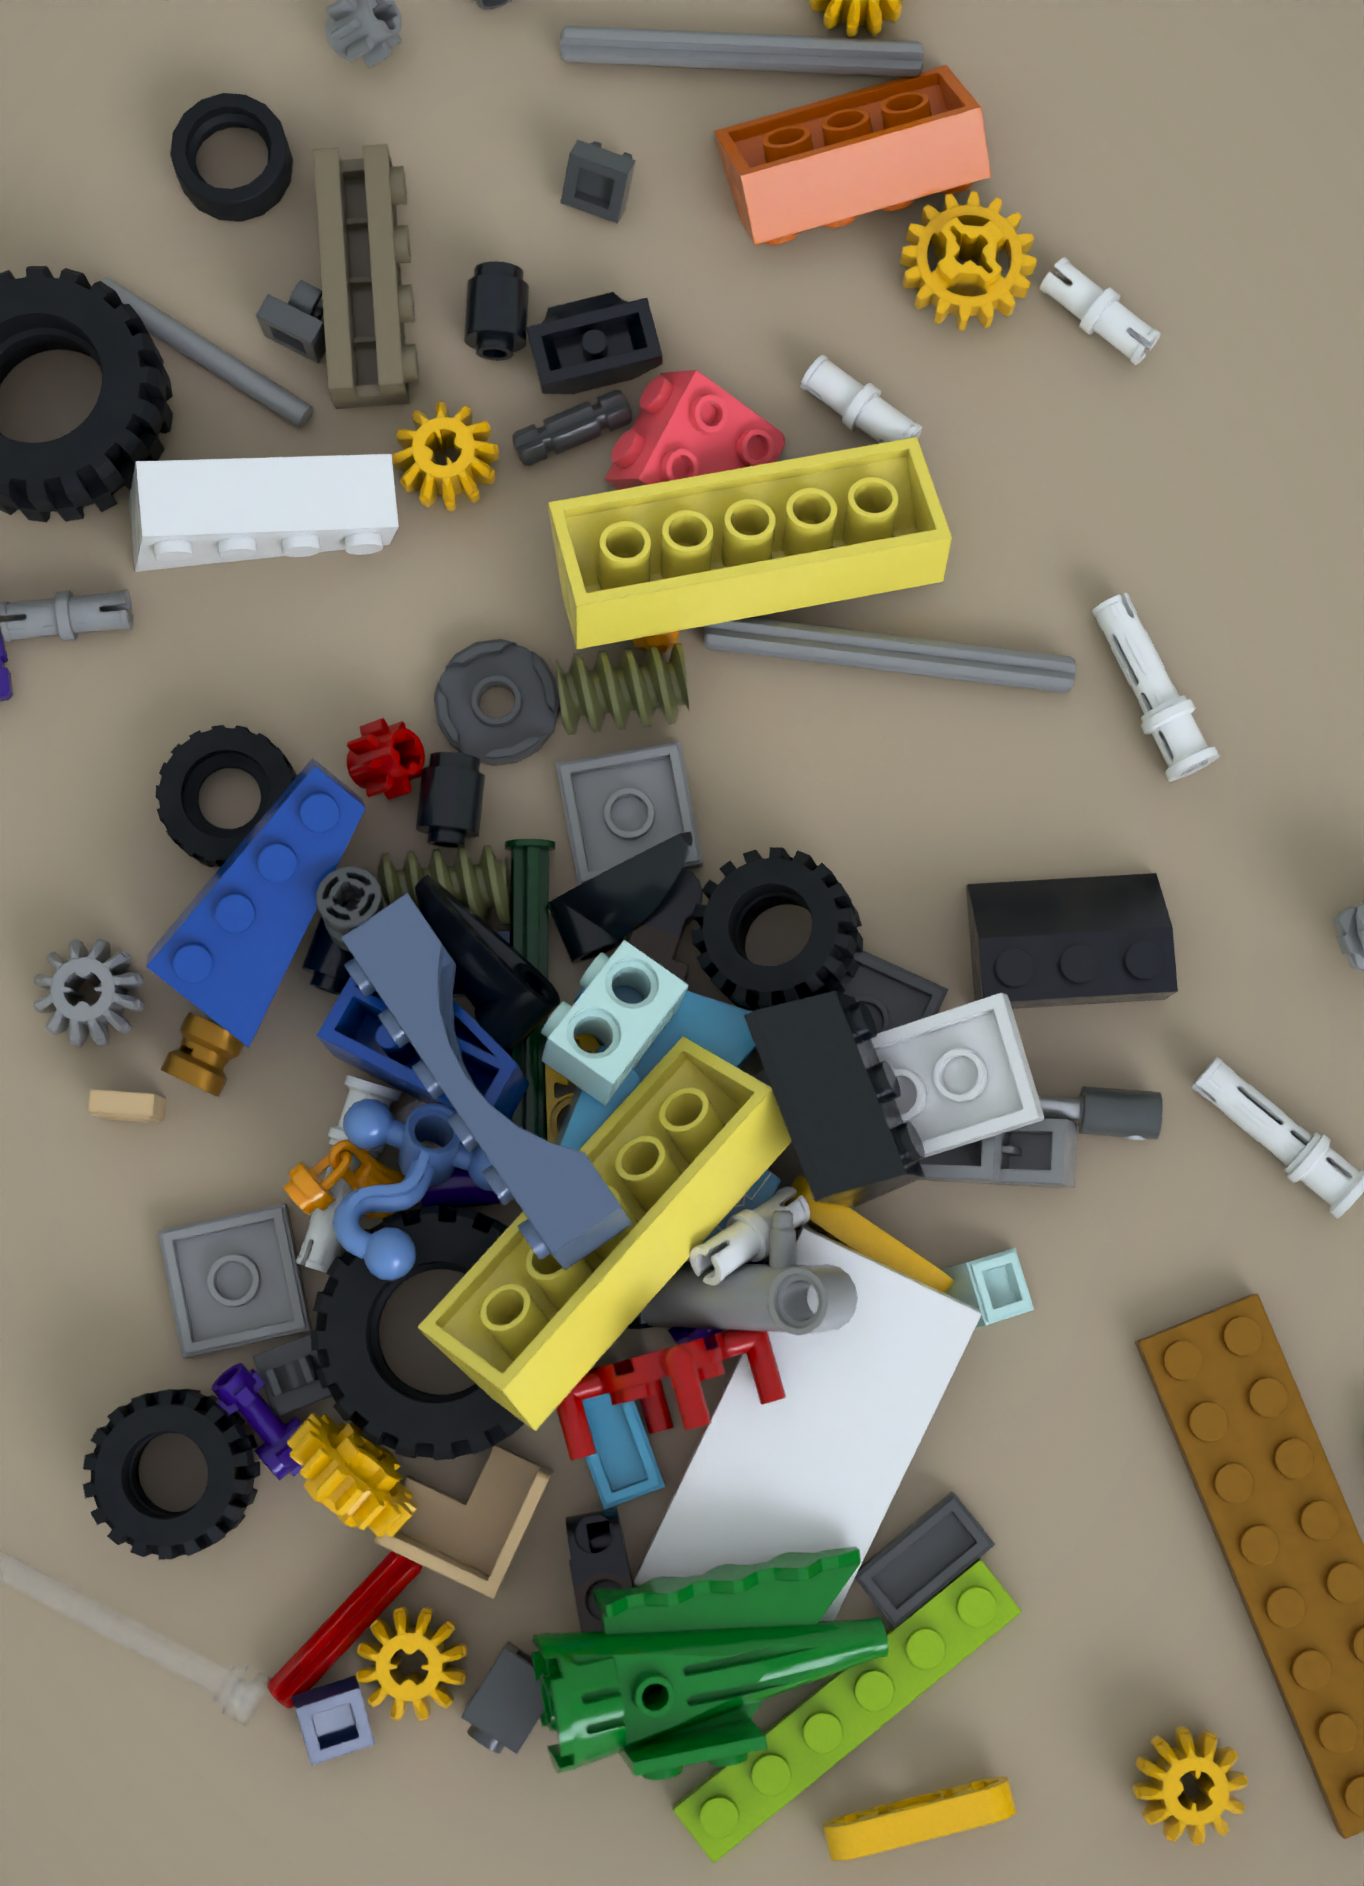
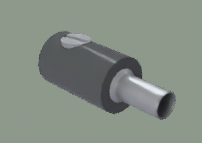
M1083 1086L1079 1099L1038 1096L1045 1118L1078 1121L1079 1134L1114 1136L1133 1140H1157L1160 1135L1163 1111L1161 1092Z

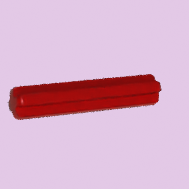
M391 1551L268 1682L267 1689L271 1695L286 1708L294 1707L292 1696L310 1690L421 1572L422 1565Z

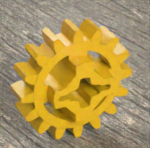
M971 191L967 204L961 206L958 205L952 193L945 195L943 212L941 213L930 205L925 206L921 216L923 226L910 224L906 240L911 245L902 248L900 264L911 267L904 273L902 282L904 288H920L916 295L914 306L919 310L931 303L937 307L934 317L935 323L940 324L946 319L948 314L956 316L958 330L964 331L969 318L972 316H977L984 328L990 327L994 317V309L1009 317L1013 313L1016 304L1013 296L1025 299L1031 284L1026 276L1033 275L1037 258L1025 255L1031 250L1034 241L1033 234L1022 233L1017 235L1016 233L1022 219L1021 214L1017 212L1009 215L1007 218L1002 217L999 214L1002 199L998 197L990 203L988 208L979 206L980 199L978 192ZM931 244L936 247L934 254L940 259L932 273L927 260V251ZM1005 250L1008 259V274L1005 279L1001 276V266L996 262L1000 252ZM958 256L961 260L965 261L963 265L957 262ZM973 257L979 261L978 266L971 261Z
M312 1413L287 1441V1444L293 1449L289 1453L290 1458L303 1466L299 1473L302 1477L308 1479L303 1484L306 1491L314 1501L322 1503L335 1513L343 1524L349 1527L358 1526L362 1530L368 1526L377 1537L381 1538L386 1534L392 1538L414 1515L413 1513L417 1509V1506L411 1501L414 1496L412 1491L400 1484L403 1477L396 1470L401 1465L388 1449L382 1448L380 1445L376 1446L362 1437L360 1434L363 1430L352 1423L346 1425L341 1422L337 1426L328 1415L323 1414L320 1418L315 1413Z

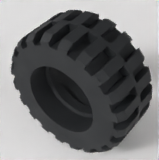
M28 266L26 268V277L17 279L14 278L10 270L0 273V386L10 371L23 360L49 350L76 351L93 358L100 367L102 385L98 400L89 416L76 429L60 438L47 442L25 443L6 438L0 432V510L12 515L19 509L28 520L48 522L51 512H58L65 522L84 519L83 507L95 503L98 509L103 512L118 504L112 494L123 486H126L129 490L131 489L136 461H159L165 448L158 436L159 433L165 434L171 431L173 412L167 404V401L173 396L170 377L163 366L164 360L139 315L130 304H123L117 292L103 282H95L91 287L84 273L67 268L61 271L60 278H54L47 266Z
M440 1205L421 1206L417 1210L399 1211L382 1218L383 1222L370 1230H364L373 1234L375 1231L390 1227L399 1228L409 1234L416 1249L415 1264L401 1278L394 1281L381 1280L370 1273L364 1259L348 1251L342 1257L336 1256L326 1272L329 1278L323 1292H317L313 1311L317 1312L316 1330L310 1331L311 1351L317 1350L320 1369L316 1370L322 1389L328 1388L336 1402L333 1407L345 1422L350 1420L363 1430L360 1434L362 1437L376 1446L382 1444L396 1450L395 1454L414 1459L416 1457L434 1458V1460H448L472 1453L476 1454L491 1448L511 1436L525 1423L493 1400L476 1383L469 1388L451 1394L425 1393L407 1385L395 1375L384 1358L379 1339V1327L388 1299L402 1283L419 1273L437 1269L454 1270L466 1274L505 1232L508 1226L477 1211Z

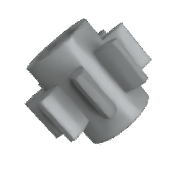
M337 0L326 8V12L330 16L326 23L327 38L336 53L350 62L362 56L364 62L370 68L391 56L390 49L401 43V38L397 33L401 29L402 19L400 11L393 0Z

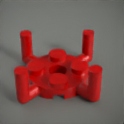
M728 1330L589 1370L556 1407L570 1461L596 1454L582 1402L585 1399L607 1393L610 1395L612 1405L640 1399L649 1434L657 1433L674 1427L661 1378L670 1376L684 1429L690 1430L710 1424L711 1419L700 1381L725 1374L722 1360L745 1353L747 1354L760 1404L786 1398L768 1332Z

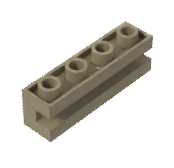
M388 144L363 146L362 159L341 160L338 148L313 149L328 390L335 409L409 404L408 383L419 382V367L416 344L405 345L404 323L415 322V308L412 285H401L400 264L411 263L408 226H397L396 205L407 204L404 167L393 166Z

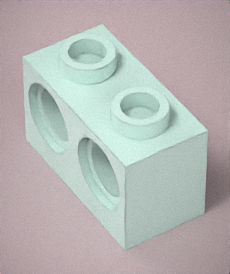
M625 940L610 958L601 952L594 959L579 985L585 988V991L573 1006L563 1001L549 1017L541 1031V1034L547 1037L541 1061L604 1106H606L678 1011L689 986ZM618 986H630L641 994L644 1001L636 1004L622 1002L615 996L612 989ZM583 1034L594 1035L603 1041L606 1050L596 1054L587 1053L577 1046L574 1038Z

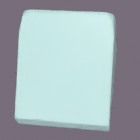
M1016 1248L942 1270L954 1280L946 1294L981 1311L982 1315L975 1328L1034 1310Z

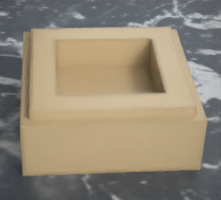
M90 1089L88 1112L91 1113V1116L103 1120L160 1124V1121H164L166 1098L150 1093Z

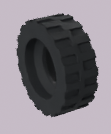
M224 725L211 726L212 730L206 732L199 730L189 735L190 739L182 745L178 744L171 751L173 755L167 764L163 763L159 772L161 775L160 784L156 785L155 797L159 800L160 805L157 812L160 821L167 829V834L190 857L192 856L201 864L211 868L212 866L221 867L297 777L294 768L286 756L269 738L261 733H258V735L254 734L248 728L237 725L235 728H226ZM224 768H238L249 773L258 783L261 793L260 806L255 816L245 825L233 829L219 828L209 823L201 813L198 801L200 788L204 781L212 773Z

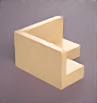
M496 1444L490 1452L467 1503L408 1476L403 1486L412 1491L414 1495L411 1499L417 1506L413 1513L414 1515L392 1538L384 1534L381 1538L376 1536L374 1542L494 1599L554 1471Z

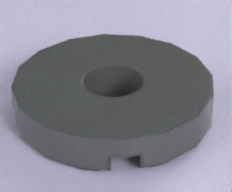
M503 639L481 641L456 653L446 665V670L442 673L434 694L436 718L449 744L458 752L475 756L480 759V763L491 766L519 763L538 752L554 732L560 711L556 679L544 659L532 650L529 651L515 642ZM493 687L506 688L515 697L513 709L509 714L501 718L488 717L480 710L481 696L485 691Z

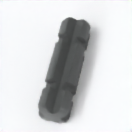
M613 390L597 397L598 402L595 405L591 406L590 402L587 401L544 419V426L536 428L535 424L515 431L512 437L519 459L524 465L530 466L547 459V452L554 450L557 455L602 436L601 431L604 428L608 427L611 432L630 424L632 421V411L625 395L621 390Z

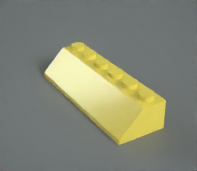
M917 437L548 502L562 597L576 649L943 582L952 540Z
M682 1036L578 1150L586 1154L633 1224L573 1266L564 1270L551 1253L542 1260L535 1254L518 1228V1225L528 1219L525 1213L522 1212L421 1322L418 1329L493 1400L536 1431L690 1257V1251L695 1246L702 1244L792 1142L772 1088Z

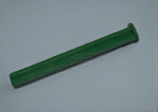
M543 839L505 841V850L511 851V945L548 979L547 904L549 903V851L555 850V842ZM548 1017L517 1049H510V1057L518 1064L530 1083L510 1121L546 1141L545 1063L541 1059L547 1037L541 1034V1031Z

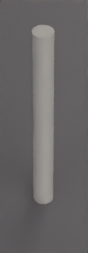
M105 277L101 280V282L117 292L123 304H130L149 333L299 428L307 423L313 411L311 405L110 278Z

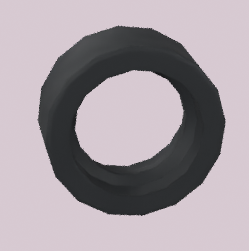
M221 93L201 99L182 115L173 131L170 156L184 194L198 210L218 220L242 222L264 215L281 201L291 183L293 158L281 121L266 104L243 94ZM230 127L249 128L257 132L265 141L268 149V162L261 175L251 183L234 189L215 188L202 178L196 165L198 150L206 139L215 132Z

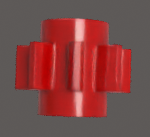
M384 718L360 726L362 737L347 742V747L350 749L347 754V769L355 784L366 789V796L368 797L384 793L388 800L412 792L410 781L421 777L425 762V752L419 737L413 731L406 729L403 721L388 726Z

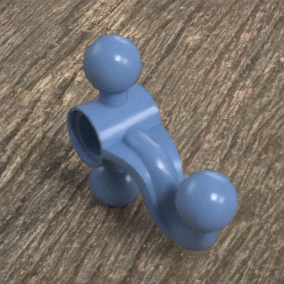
M365 1098L353 1103L344 1115V1133L349 1142L359 1149L374 1150L385 1144L400 1148L398 1164L405 1176L403 1182L372 1185L355 1189L343 1197L334 1211L333 1228L339 1243L349 1253L364 1259L370 1273L381 1280L394 1281L405 1276L411 1270L416 1260L415 1245L409 1234L399 1228L385 1227L375 1231L373 1234L368 1233L360 1226V1218L368 1213H395L408 1210L421 1201L429 1187L440 1185L447 1181L455 1171V1167L468 1171L474 1185L485 1191H493L482 1174V1171L492 1165L480 1146L468 1152L447 1121V1118L454 1114L455 1111L445 1105L436 1103L421 1105L410 1113L406 1123L395 1120L390 1109L379 1100ZM420 1142H434L442 1148H427Z

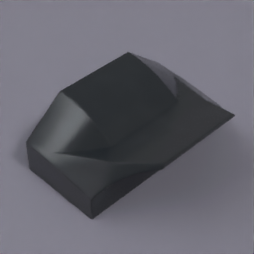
M614 292L549 307L546 317L541 324L526 327L542 394H576L633 380L663 364V355L647 298L627 302L618 297Z

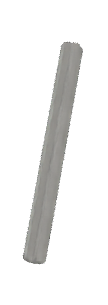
M566 26L560 34L561 59L565 62L917 77L922 71L924 54L923 46L920 42L907 40Z
M755 617L704 626L703 643L708 649L1062 693L1071 690L1076 673L1075 659L1070 656Z

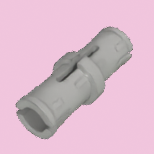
M127 589L120 590L119 592L73 596L70 591L56 592L55 598L12 603H9V601L0 602V617H6L5 622H0L2 635L5 642L60 635L63 641L77 640L78 633L117 629L132 630L133 615H128L127 610H132L131 598Z

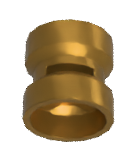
M188 1012L180 1028L183 1037L180 1043L181 1046L179 1050L168 1052L160 1070L219 1097L227 1081L223 1069L229 1060L239 1057L244 1044L223 1027Z

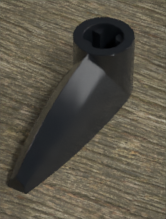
M691 831L680 833L558 896L547 904L572 964L595 958L601 952L606 953L620 946L624 941L623 938L655 910L674 884L688 857L693 843Z
M427 874L415 886L421 914L456 964L455 983L475 1007L474 1014L478 1024L498 1044L508 1049H517L559 1005L560 997L551 982L512 945Z

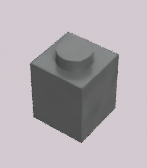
M508 1641L461 1718L471 1724L467 1733L478 1743L495 1753L500 1754L505 1746L517 1754L544 1712L540 1678L536 1682L532 1656Z

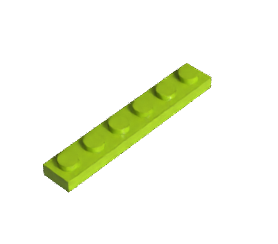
M980 1558L977 1559L896 1628L891 1627L886 1632L888 1639L887 1657L873 1659L832 1675L763 1732L766 1735L767 1749L748 1753V1759L742 1763L719 1767L673 1805L674 1813L714 1864L1022 1612L984 1562Z

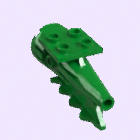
M848 1547L815 1553L788 1552L780 1554L767 1562L753 1565L725 1564L716 1566L704 1574L690 1577H657L633 1588L622 1590L594 1589V1600L600 1609L603 1631L546 1632L533 1635L532 1641L539 1650L532 1652V1665L534 1667L536 1683L540 1678L544 1709L540 1716L542 1726L548 1725L550 1731L556 1730L559 1744L547 1746L555 1771L557 1773L570 1771L619 1753L634 1776L642 1775L643 1778L648 1780H664L681 1774L683 1772L682 1766L706 1761L712 1766H732L746 1761L750 1752L767 1749L766 1735L751 1720L764 1699L867 1661L887 1657L888 1655L887 1634L880 1617L860 1620L820 1621L860 1565L859 1549L857 1547Z

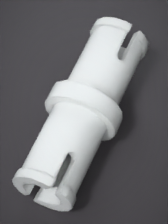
M1065 257L1061 258L1054 265V269L1057 272L1055 275L1050 271L1040 285V290L1050 295L1081 320L1079 327L1089 335L1094 332L1098 333L1127 356L1130 362L1134 365L1139 364L1146 357L1144 350L1147 348L1151 351L1161 333L1156 329H1152L1119 302L1121 295L1109 287L1104 291L1071 265L1068 259Z
M823 354L812 363L801 381V389L806 392L808 391L843 416L842 424L851 431L859 428L879 443L913 437L919 438L923 426L920 423H915L880 397L881 390L872 383L864 386L829 361V358Z
M787 1186L778 1190L774 1196L755 1209H743L732 1215L727 1221V1227L703 1244L695 1246L690 1251L689 1259L695 1274L699 1277L703 1272L714 1266L715 1270L707 1274L703 1279L704 1283L714 1286L721 1283L726 1276L746 1262L763 1260L769 1255V1231L772 1228V1213L774 1211H791L793 1214V1228L801 1227L810 1218V1210L805 1198L801 1195L785 1206V1202L794 1197L797 1192L796 1189Z

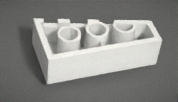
M392 454L136 461L129 494L135 572L281 556L306 557L318 554L319 552L345 550L347 553L354 555L372 554L381 551L384 545H390L399 528Z

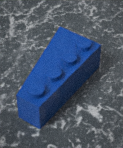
M312 758L148 953L146 967L249 1048L317 909L316 893L318 887L329 873L336 870L364 813L366 806L363 799Z

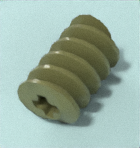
M674 643L669 662L664 663L655 645L648 647L643 665L638 664L630 648L623 649L619 666L615 668L605 650L598 651L593 670H588L580 653H573L569 670L563 673L556 659L562 723L568 735L576 733L580 716L585 715L593 732H600L606 713L611 714L619 730H624L632 710L636 711L644 727H651L656 708H661L669 725L676 724L681 706L686 705L689 711L685 660L681 643Z
M490 845L483 847L479 864L474 865L465 847H458L453 866L446 865L440 849H433L428 868H421L414 851H407L402 870L395 869L389 853L381 854L377 881L387 906L408 893L420 911L415 886L428 874L485 923L490 908H494L502 925H509L511 923L507 858L505 857L504 862L498 863Z

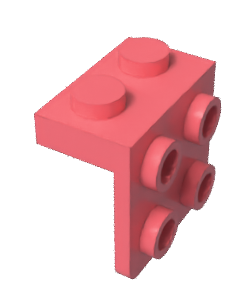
M687 370L660 373L643 391L639 402L642 409L631 430L625 432L616 442L611 453L613 464L604 480L620 490L777 462L785 446V438L781 431L699 371Z

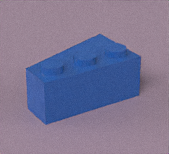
M350 976L316 1036L334 1057L427 1104H442L457 1112L445 1093L435 1100L432 1098L412 1068L413 1065L422 1060L412 1043L408 1042L399 1048L379 1019L378 1014L388 1007L378 992L375 991L366 997ZM453 1000L455 1033L464 1065L478 1091L486 1101L510 1120L530 1083L518 1064Z

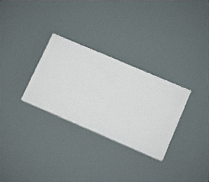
M802 1226L796 1238V1265L830 1264L838 1266L848 1273L856 1286L858 1297L856 1311L847 1324L836 1330L804 1335L767 1331L786 1398L761 1405L747 1354L740 1355L710 1417L711 1423L707 1424L637 1569L633 1583L640 1586L657 1577H690L700 1575L716 1566L725 1564L753 1565L767 1562L780 1554L788 1552L815 1553L832 1549L857 1547L860 1551V1565L820 1620L834 1621L982 1315L981 1311L808 1227ZM811 1285L808 1289L807 1301L811 1311L815 1314L819 1300L817 1292Z

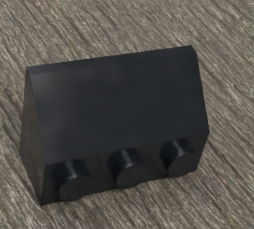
M1157 873L967 884L975 1001L1002 992L1008 995L1012 1009L1165 1000L1178 992L1173 927Z
M831 991L758 1009L744 1015L815 1202L856 1207L925 1177L919 1160L925 1157L922 1141L912 1123L909 1121L904 1123L895 1102V1099L901 1096L900 1086L890 1065L886 1061L880 1062L871 1041L872 1038L877 1036V1029L873 1017L864 1002H856L854 997L838 991Z

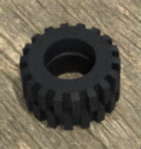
M770 847L769 858L763 859L757 850L743 853L746 864L736 868L730 860L719 868L725 878L718 885L712 880H708L702 892L709 901L707 905L696 904L692 917L700 925V929L691 931L692 943L701 953L696 958L702 970L711 978L710 981L735 1006L755 1011L831 991L841 993L846 991L840 981L844 975L854 978L859 965L854 959V953L863 952V938L857 928L862 926L859 914L851 902V898L832 871L823 863L817 866L810 855L798 850L794 858H792L784 848ZM786 904L800 906L809 911L812 918L811 934L807 944L796 957L776 966H761L748 960L745 951L746 936L750 926L761 913L772 907Z
M186 1388L143 1394L132 1398L131 1403L117 1407L107 1416L110 1419L109 1423L105 1427L97 1428L91 1439L96 1444L94 1453L85 1455L83 1465L84 1470H91V1482L83 1484L85 1498L93 1496L97 1509L90 1513L96 1524L99 1525L106 1522L112 1529L107 1537L117 1545L124 1542L132 1545L130 1553L142 1557L156 1554L158 1559H174L181 1555L187 1554L189 1556L202 1551L222 1540L228 1532L238 1527L246 1517L243 1514L248 1505L253 1504L258 1490L254 1489L253 1485L255 1477L260 1476V1461L254 1462L252 1449L258 1446L254 1435H247L241 1425L246 1421L237 1411L227 1416L228 1412L215 1402L218 1397L214 1395L205 1396L200 1394V1390ZM165 1433H179L191 1439L200 1448L207 1463L208 1480L204 1494L194 1506L184 1511L171 1512L155 1505L145 1494L139 1479V1463L144 1449L152 1439Z

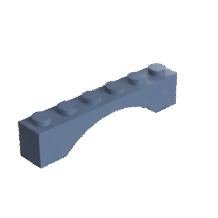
M408 893L341 937L354 956L352 960L344 964L347 971L366 997L375 991L378 992L388 1007L378 1014L379 1019L399 1048L408 1042L412 1043L422 1060L412 1066L414 1072L434 1100L445 1093L457 1111L447 1118L448 1123L468 1152L478 1146L481 1147L492 1164L482 1171V1174L504 1206L514 1199L517 1201L528 1218L518 1225V1228L540 1260L551 1253L564 1270H567L633 1224L584 1152L550 1143L518 1127L492 1107L478 1091L464 1065L455 1033L453 988L456 964Z

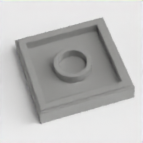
M680 741L556 763L578 886L673 836L690 831L693 843L683 867L686 869L703 867Z
M278 1204L158 1231L182 1358L312 1330L300 1265L296 1263L298 1255L287 1204Z

